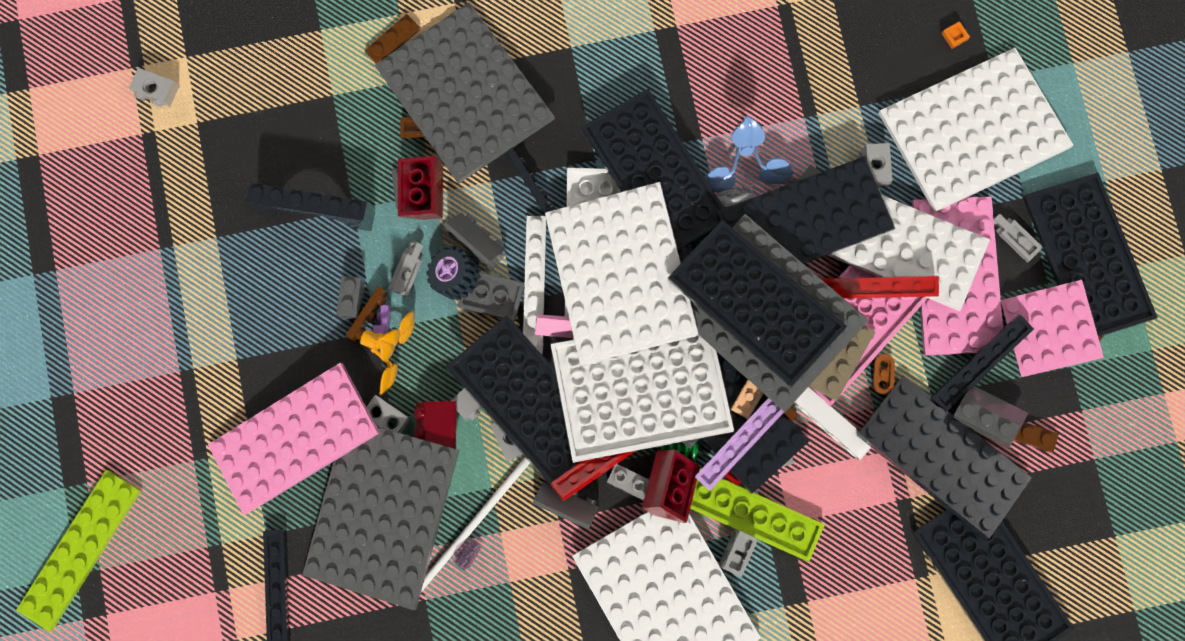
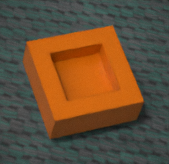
M960 21L942 32L951 49L970 38Z

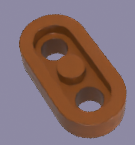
M882 354L873 363L872 386L878 394H887L894 387L895 362L890 355ZM885 362L886 368H882L880 363ZM880 381L885 383V388L879 386Z

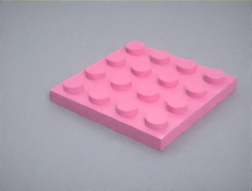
M1082 280L1001 300L1007 324L1018 314H1021L1034 328L1014 348L1021 377L1104 358Z

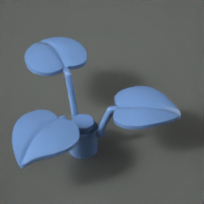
M747 115L735 128L731 136L732 142L738 146L732 169L729 170L726 166H719L712 169L705 178L713 191L721 192L732 188L736 183V177L733 174L736 170L739 154L743 156L754 154L760 167L763 168L759 172V178L768 184H779L788 180L793 175L790 163L783 158H773L766 165L763 164L754 146H760L764 142L765 132L756 120Z

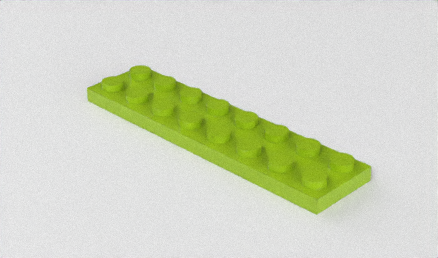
M697 479L690 508L807 562L812 557L825 525L756 493L750 494L746 489L724 479H721L711 491Z
M106 470L16 611L47 631H53L142 490L113 472Z

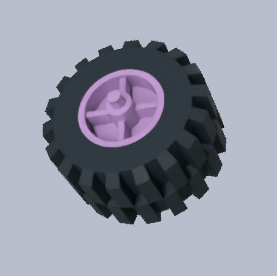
M450 246L449 248L444 247L442 251L438 250L436 252L437 255L435 257L432 256V261L427 266L429 270L426 271V275L429 276L427 282L431 284L430 287L437 293L452 300H461L462 297H468V293L472 294L474 287L478 286V279H481L479 274L481 267L478 266V260L459 247Z

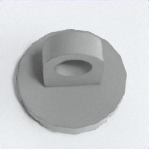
M743 186V190H738V188L734 187L719 192L717 197L723 207H730L754 198L753 189Z

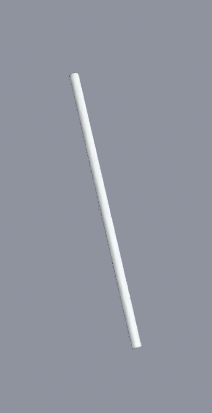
M525 457L427 572L422 591L530 464Z

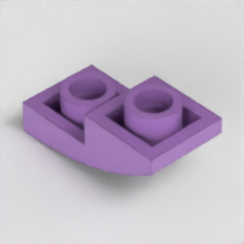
M381 305V311L377 313L378 323H381V325H373L372 332L386 334L389 331L392 310L389 305Z

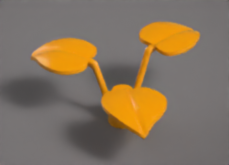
M413 310L402 319L399 330L394 329L386 334H377L370 330H365L361 337L360 343L371 348V352L387 363V368L384 370L381 378L380 396L393 385L396 379L398 366L397 364L392 365L388 359L392 356L398 341L403 344L411 336L415 324Z

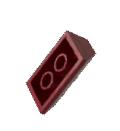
M436 156L398 159V217L421 220L443 219V162Z
M456 401L416 403L414 410L416 418L414 436L456 449Z
M676 450L657 451L642 508L655 516L687 523L697 484L695 476L699 473L701 466Z

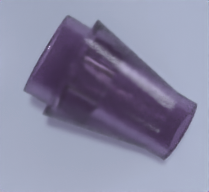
M472 540L470 544L455 555L453 562L463 571H466L467 568L470 569L482 547Z

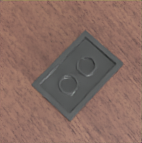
M479 272L481 279L477 281L479 283L478 286L474 287L472 294L468 293V297H462L457 307L501 319L507 315L515 322L525 283Z

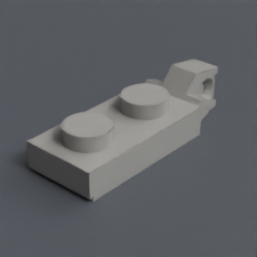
M1001 214L993 218L994 226L997 228L996 232L1026 262H1029L1043 248L1015 220L1012 221L1010 218L1006 220Z
M410 242L408 248L404 250L389 285V290L404 297L408 296L422 263L420 252L423 245L417 242Z

